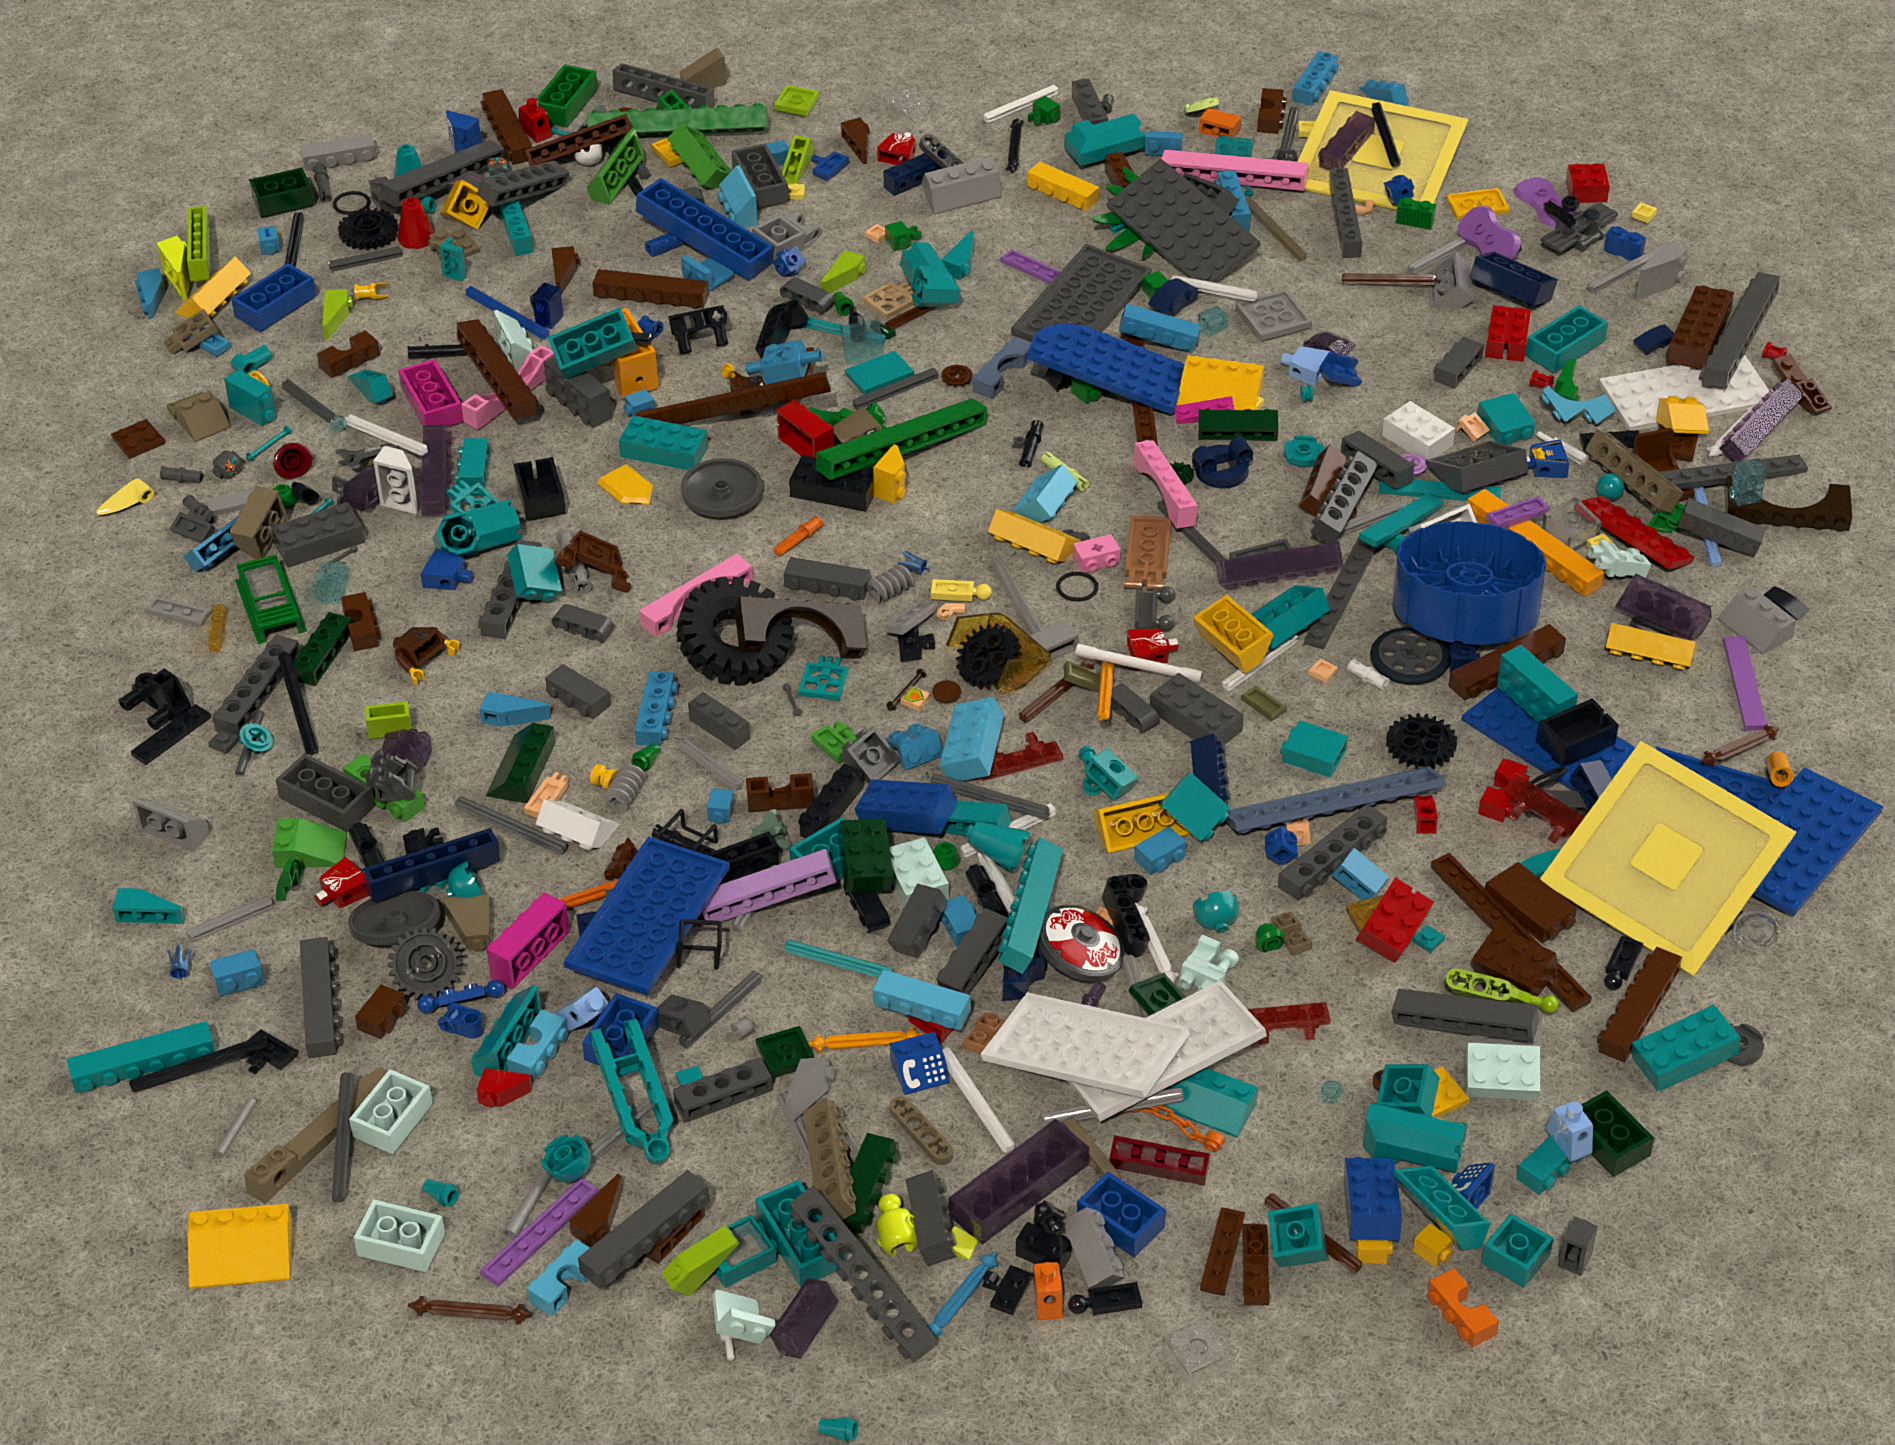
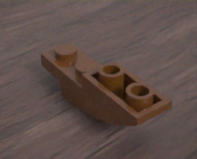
M1791 354L1773 360L1772 365L1781 377L1780 385L1803 409L1812 414L1832 409L1831 404L1814 379H1807Z
M1242 1224L1244 1305L1269 1306L1267 1224Z

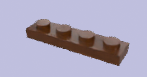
M1221 1207L1200 1291L1225 1296L1242 1231V1224L1245 1219V1212Z

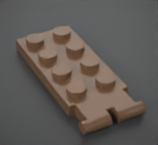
M1131 515L1125 576H1129V578L1124 580V588L1142 589V585H1145L1147 590H1153V588L1161 590L1165 587L1166 582H1162V578H1166L1171 533L1170 518Z

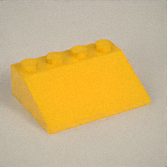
M1188 355L1183 369L1179 388L1180 393L1176 405L1232 396L1234 410H1255L1264 384V365Z
M289 1204L189 1212V1289L290 1280L292 1217Z

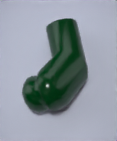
M876 320L871 321L870 328L877 333L884 334L886 339L896 336V331L893 327L888 328Z

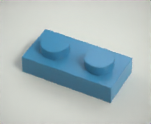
M215 333L196 345L216 357L231 347L230 341Z

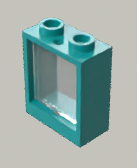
M752 1214L728 1225V1228L740 1244L714 1271L725 1288L777 1262L776 1252H778V1246L773 1238H768L763 1224L760 1221L757 1222Z

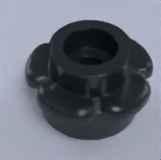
M1568 195L1562 199V208L1568 212L1576 211L1580 205L1579 200L1573 195Z

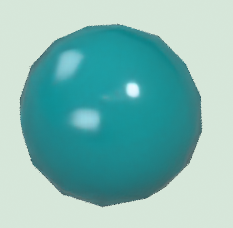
M1614 473L1602 476L1598 479L1596 485L1598 495L1604 496L1610 501L1618 500L1623 495L1625 489L1623 480Z

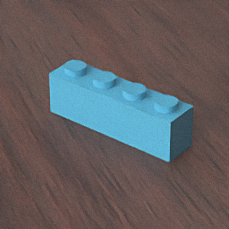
M884 969L873 988V1005L900 1012L903 1015L920 1018L926 1022L940 1024L946 1028L960 1031L971 1011L970 995Z

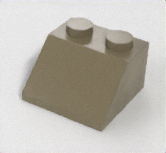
M211 391L201 393L198 396L174 405L178 423L195 443L231 428L218 399Z

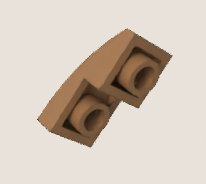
M985 1012L975 1022L974 1030L964 1038L962 1047L981 1055L982 1051L1006 1020L999 1018L996 1014Z

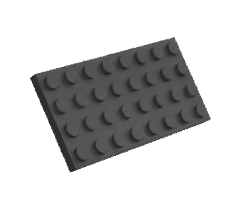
M1161 158L1106 204L1113 214L1188 278L1217 283L1261 246L1260 241Z
M1085 244L1011 327V333L1032 341L1034 335L1039 330L1055 324L1089 326L1094 330L1102 332L1142 286L1143 276L1151 274L1152 268Z

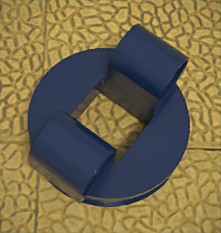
M1241 436L1232 439L1229 445L1200 446L1192 453V463L1195 466L1196 476L1201 482L1214 488H1232L1244 482L1249 474V461H1253V450ZM1228 462L1231 467L1216 471L1217 464Z

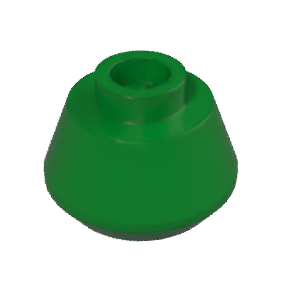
M871 403L866 410L878 422L883 424L886 419L884 411L877 403Z
M278 484L273 488V490L279 492L285 509L292 507L297 500L293 496L292 488L289 485Z
M939 843L932 851L943 871L954 869L960 863V854L952 843Z
M1262 924L1255 933L1256 948L1264 953L1279 949L1285 940L1284 932L1274 924Z

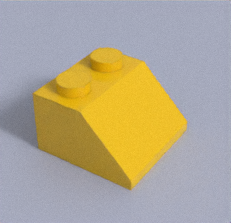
M464 180L455 181L440 214L453 222L478 230L490 205L477 195L478 188Z
M1677 396L1660 398L1655 421L1666 429L1672 428L1674 433H1709L1705 407L1697 401V398L1687 396L1686 399H1680Z
M894 444L873 467L874 497L893 504L899 499H903L906 494L905 463L898 446Z

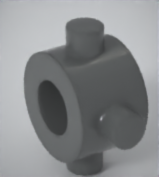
M1022 436L1014 437L1012 447L1024 449L1027 439Z

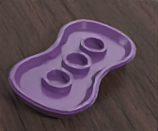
M1540 177L1529 178L1517 184L1514 188L1515 196L1531 205L1536 210L1541 222L1555 227L1560 220L1545 211V206L1543 205L1550 200L1562 208V198L1556 194L1552 184Z
M1477 206L1472 208L1463 216L1458 224V236L1465 239L1467 245L1475 247L1480 254L1495 251L1513 259L1520 249L1521 240L1519 235L1512 230L1502 227L1490 207Z

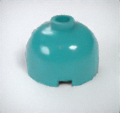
M467 861L459 864L449 873L447 879L449 888L446 889L449 897L471 898L483 895L480 890L482 886L471 867L467 869Z
M1231 891L1209 893L1208 899L1202 901L1200 897L1192 905L1198 923L1203 928L1215 930L1218 933L1227 931L1229 926L1236 921L1239 913L1236 894L1232 895Z
M567 1134L561 1135L550 1142L544 1149L546 1154L544 1160L541 1157L542 1167L549 1176L558 1182H574L580 1179L590 1167V1150L584 1139L578 1134H574L575 1137H568Z

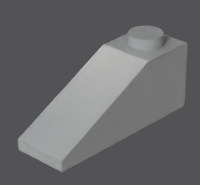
M828 1057L800 1059L785 1099L790 1120L798 1118L803 1111L808 1109L828 1091L831 1081L834 1080V1068L830 1066Z

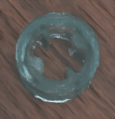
M1335 1081L1323 1083L1321 1087L1322 1100L1332 1104L1339 1102L1342 1098V1086Z

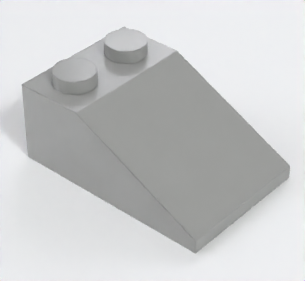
M1666 241L1640 269L1636 298L1641 299L1672 288L1678 282L1681 283L1685 277V272L1683 271L1688 257H1686L1687 248Z

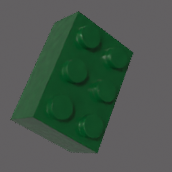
M303 167L249 179L252 198L260 217L314 205L312 188Z
M885 819L841 820L838 830V842L845 892L889 891L894 875Z
M1607 1090L1581 1104L1583 1107L1582 1111L1593 1125L1591 1155L1613 1177L1651 1156L1654 1137Z

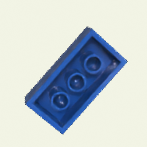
M287 263L231 298L234 317L261 332L317 295L314 278Z
M872 779L856 805L855 812L859 820L885 819L886 828L890 831L940 834L954 811L957 802L950 784Z
M1362 1157L1345 1158L1344 1190L1350 1240L1400 1241L1402 1212L1398 1183L1393 1174L1395 1170L1394 1159L1384 1157L1377 1159Z

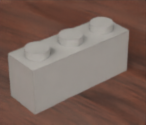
M1086 1207L1063 1220L1065 1230L1088 1288L1110 1286L1125 1278L1122 1272V1262L1115 1255L1113 1240L1105 1230V1220L1099 1211Z

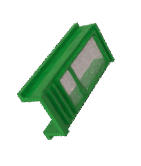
M277 554L236 565L239 578L235 579L257 644L266 642L265 629L295 622L299 634L307 632L284 568H281Z

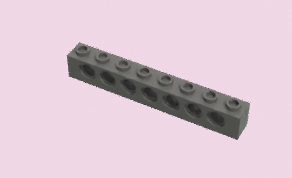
M814 1185L790 1202L792 1210L790 1215L798 1225L802 1223L807 1229L805 1234L813 1244L817 1242L821 1246V1255L828 1263L832 1261L836 1265L837 1269L835 1272L843 1282L848 1280L853 1287L850 1289L852 1294L858 1301L863 1299L868 1306L866 1308L867 1313L874 1321L879 1319L883 1324L881 1330L889 1340L895 1339L899 1344L896 1348L905 1360L910 1358L914 1363L938 1345L936 1337ZM813 1214L822 1215L821 1220L818 1222H811L809 1218ZM828 1233L837 1234L836 1239L833 1241H826L824 1239ZM848 1251L852 1253V1257L849 1260L844 1261L839 1258L843 1252ZM861 1270L868 1273L866 1278L862 1280L854 1277ZM874 1290H881L883 1292V1295L878 1299L870 1297L871 1292ZM889 1309H896L899 1312L895 1318H887L885 1316ZM911 1328L914 1330V1334L909 1338H904L900 1335L902 1330Z

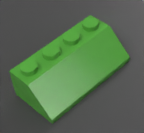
M680 123L667 138L671 143L670 147L679 153L680 160L689 166V172L699 179L697 182L703 188L708 187L712 190L718 188L719 184L732 171L702 132Z
M634 128L620 140L588 184L587 190L591 200L611 204L643 159L644 153Z

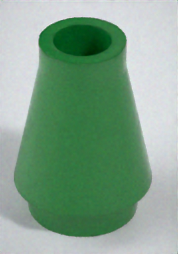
M836 292L833 298L837 313L849 315V307L854 306L853 301L842 292Z
M651 743L649 746L635 752L632 756L631 764L643 771L649 770L660 753L659 746Z

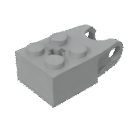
M794 212L786 216L778 215L752 228V233L774 246L773 260L778 258L776 254L783 249L788 251L797 246L800 252L819 239L821 227L818 225H802L803 214Z

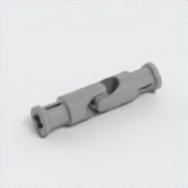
M569 528L561 529L557 532L556 539L560 543L561 552L574 537V532ZM575 559L572 569L567 568L570 580L574 583L573 589L576 594L587 593L591 590L592 586L591 582L587 579L588 572L586 567Z

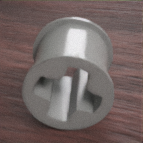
M743 1016L741 1020L731 1024V1030L739 1040H742L749 1033L755 1032L754 1024L747 1016Z

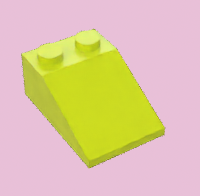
M174 236L156 244L163 272L183 301H186L190 285L186 255L187 245L178 236Z

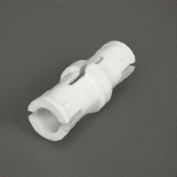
M1356 659L1351 660L1348 664L1347 670L1362 678L1363 682H1369L1380 690L1384 689L1383 686H1388L1390 679L1376 672L1373 667H1367Z

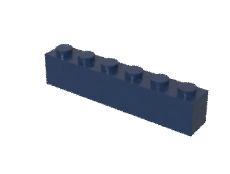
M489 828L363 868L365 889L371 901L374 902L446 879L452 869L465 861L468 862L467 869L471 867L472 870L499 862V842L492 829Z

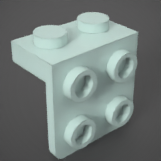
M716 1290L713 1293L716 1333L761 1344L776 1328L775 1319L760 1316L758 1302L755 1299L722 1290Z

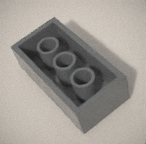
M766 143L731 151L732 169L740 165L756 195L757 208L789 202L788 183Z
M555 356L544 361L546 391L550 396L553 395L557 398L561 405L568 407L573 415L579 416L584 424H588L592 428L612 419L610 391L605 385L587 371L565 380Z
M348 502L271 527L274 545L287 568L350 548L352 545L365 543L362 525Z
M1177 673L1150 694V706L1155 709L1159 718L1193 740L1215 733L1218 740H1222L1225 745L1243 730V713L1181 673Z
M305 753L276 779L280 799L345 832H348V829L354 823H357L375 806L371 786Z

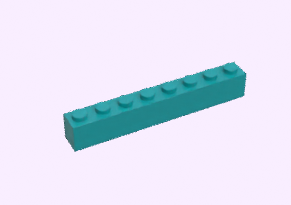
M1041 837L1038 838L1035 844L1031 843L1027 849V857L1022 865L1024 870L1019 876V884L1014 892L1016 897L1010 906V909L1013 911L1007 917V926L1002 933L1003 939L997 950L1000 952L998 962L1022 974L1033 959L1063 848Z

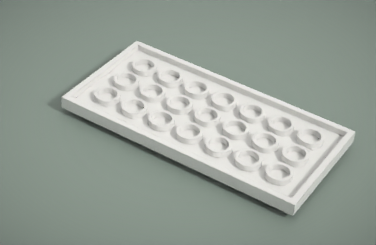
M1745 355L1726 389L1703 384L1704 376H1701L1702 369L1682 365L1665 366L1599 379L1600 387L1615 407V411L1627 430L1658 427L1660 423L1655 420L1660 398H1668V396H1677L1680 399H1686L1687 396L1697 398V401L1705 407L1706 417L1745 411L1753 405H1761V407L1772 406L1776 402Z
M1221 980L1146 1017L1147 1019L1188 1027L1190 1035L1145 1098L1267 1036L1265 1028ZM1067 1081L1099 1121L1145 1099Z
M1027 992L982 1051L981 1057L986 1062L1145 1098L1190 1033L1188 1027Z

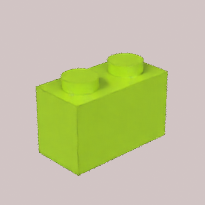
M408 701L365 706L369 739L412 734Z

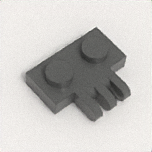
M194 505L188 515L179 512L169 529L173 533L201 543L211 536L215 530V527L209 523L213 516V511Z

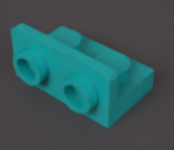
M1219 135L1216 139L1215 154L1251 157L1255 139Z
M449 237L439 248L442 273L444 277L462 282L466 278L463 248L455 246L453 238Z

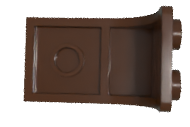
M1672 428L1636 435L1633 452L1656 471L1680 469L1673 453L1674 430ZM1693 488L1681 489L1684 493L1679 501L1694 498L1695 492Z

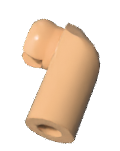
M1366 200L1365 206L1355 205L1356 213L1364 215L1372 212L1375 202Z
M945 603L938 609L937 616L945 620L953 614H965V603Z

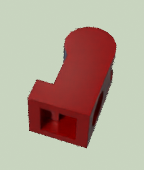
M1433 795L1414 796L1413 807L1416 820V834H1436L1438 815Z

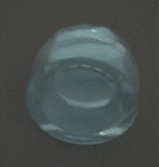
M341 415L333 417L329 422L332 430L340 433L342 430L344 431L347 427L346 421Z

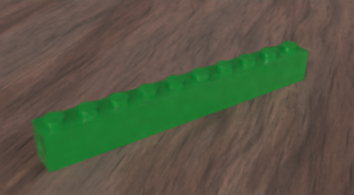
M755 103L752 106L736 104L734 107L718 105L717 108L699 106L697 109L685 106L681 107V109L666 107L663 110L647 108L645 111L628 109L627 112L610 110V112L606 113L595 110L592 113H587L588 127L627 113L631 127L636 130L638 137L670 136L680 123L703 134L768 131L767 107L761 103Z
M971 398L816 452V470L832 480L877 464L894 444L898 446L901 455L976 429L986 425L987 407Z

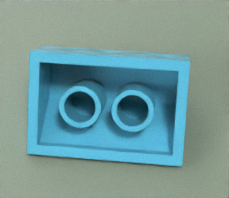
M740 165L735 166L719 184L720 192L717 193L719 203H723L725 214L728 213V218L738 225H742L744 228L758 225L756 195Z
M1061 464L1036 477L1012 511L1039 523L1045 520L1049 522L1056 516L1055 512L1065 504V498L1073 493V487L1076 485L1077 480Z

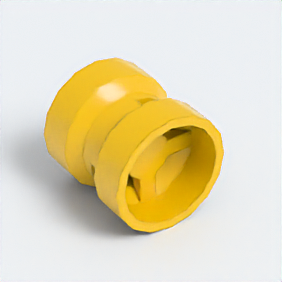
M596 764L590 774V783L595 786L601 785L607 790L618 771L615 769L608 770L606 766Z

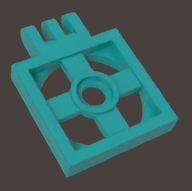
M460 480L452 486V489L449 488L446 491V494L453 500L449 505V509L454 513L464 512L460 508L463 500L470 505V508L466 511L475 509L474 506L477 504L484 507L490 503L500 502L478 482L470 487L463 480ZM473 496H481L483 498L475 499Z
M820 655L818 663L807 662L798 690V696L840 701L849 673V667L840 666L841 657H836L834 663L833 656H828L826 662L825 655ZM822 671L821 674H818L817 676L811 675L815 672ZM830 673L837 674L841 679L832 678ZM826 679L827 683H820L819 681ZM806 683L816 684V690L807 689ZM829 686L838 687L836 692L825 691L826 687Z

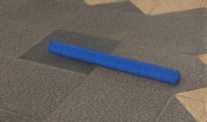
M473 286L466 288V296L492 311L498 310L514 318L521 327H524L530 333L543 340L550 336L548 329Z

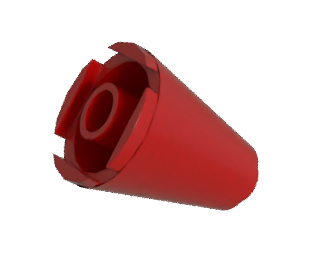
M409 197L402 203L398 242L401 246L408 249L409 247L415 249L425 248L428 246L429 235L433 234L434 231L421 201L414 197Z

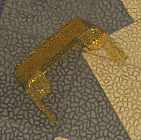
M994 612L957 616L946 643L948 647L962 646L960 642L968 641L966 635L972 636L973 629L978 632L980 625L986 629L988 623L993 627L996 623L1001 627L1005 625L1019 638L1018 642L1022 645L1019 650L1023 654L1017 657L1018 659L1007 660L996 687L998 691L1024 688L1048 664L1051 654L1006 615Z

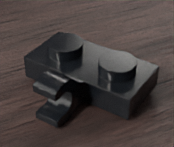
M918 624L904 635L898 634L900 661L922 659L920 648L925 650L935 649L934 634L919 636Z
M424 828L411 830L403 835L406 855L444 843L443 837L434 838L440 835L439 828L431 829L428 835Z
M260 1029L250 1039L263 1035L268 1041V1047L252 1053L254 1055L247 1059V1063L252 1065L248 1068V1071L254 1075L263 1068L265 1062L281 1070L296 1057V1050Z
M1010 1265L1005 1276L1001 1279L993 1271L986 1270L983 1276L984 1282L982 1287L996 1291L990 1302V1308L1014 1315L1033 1279V1273Z

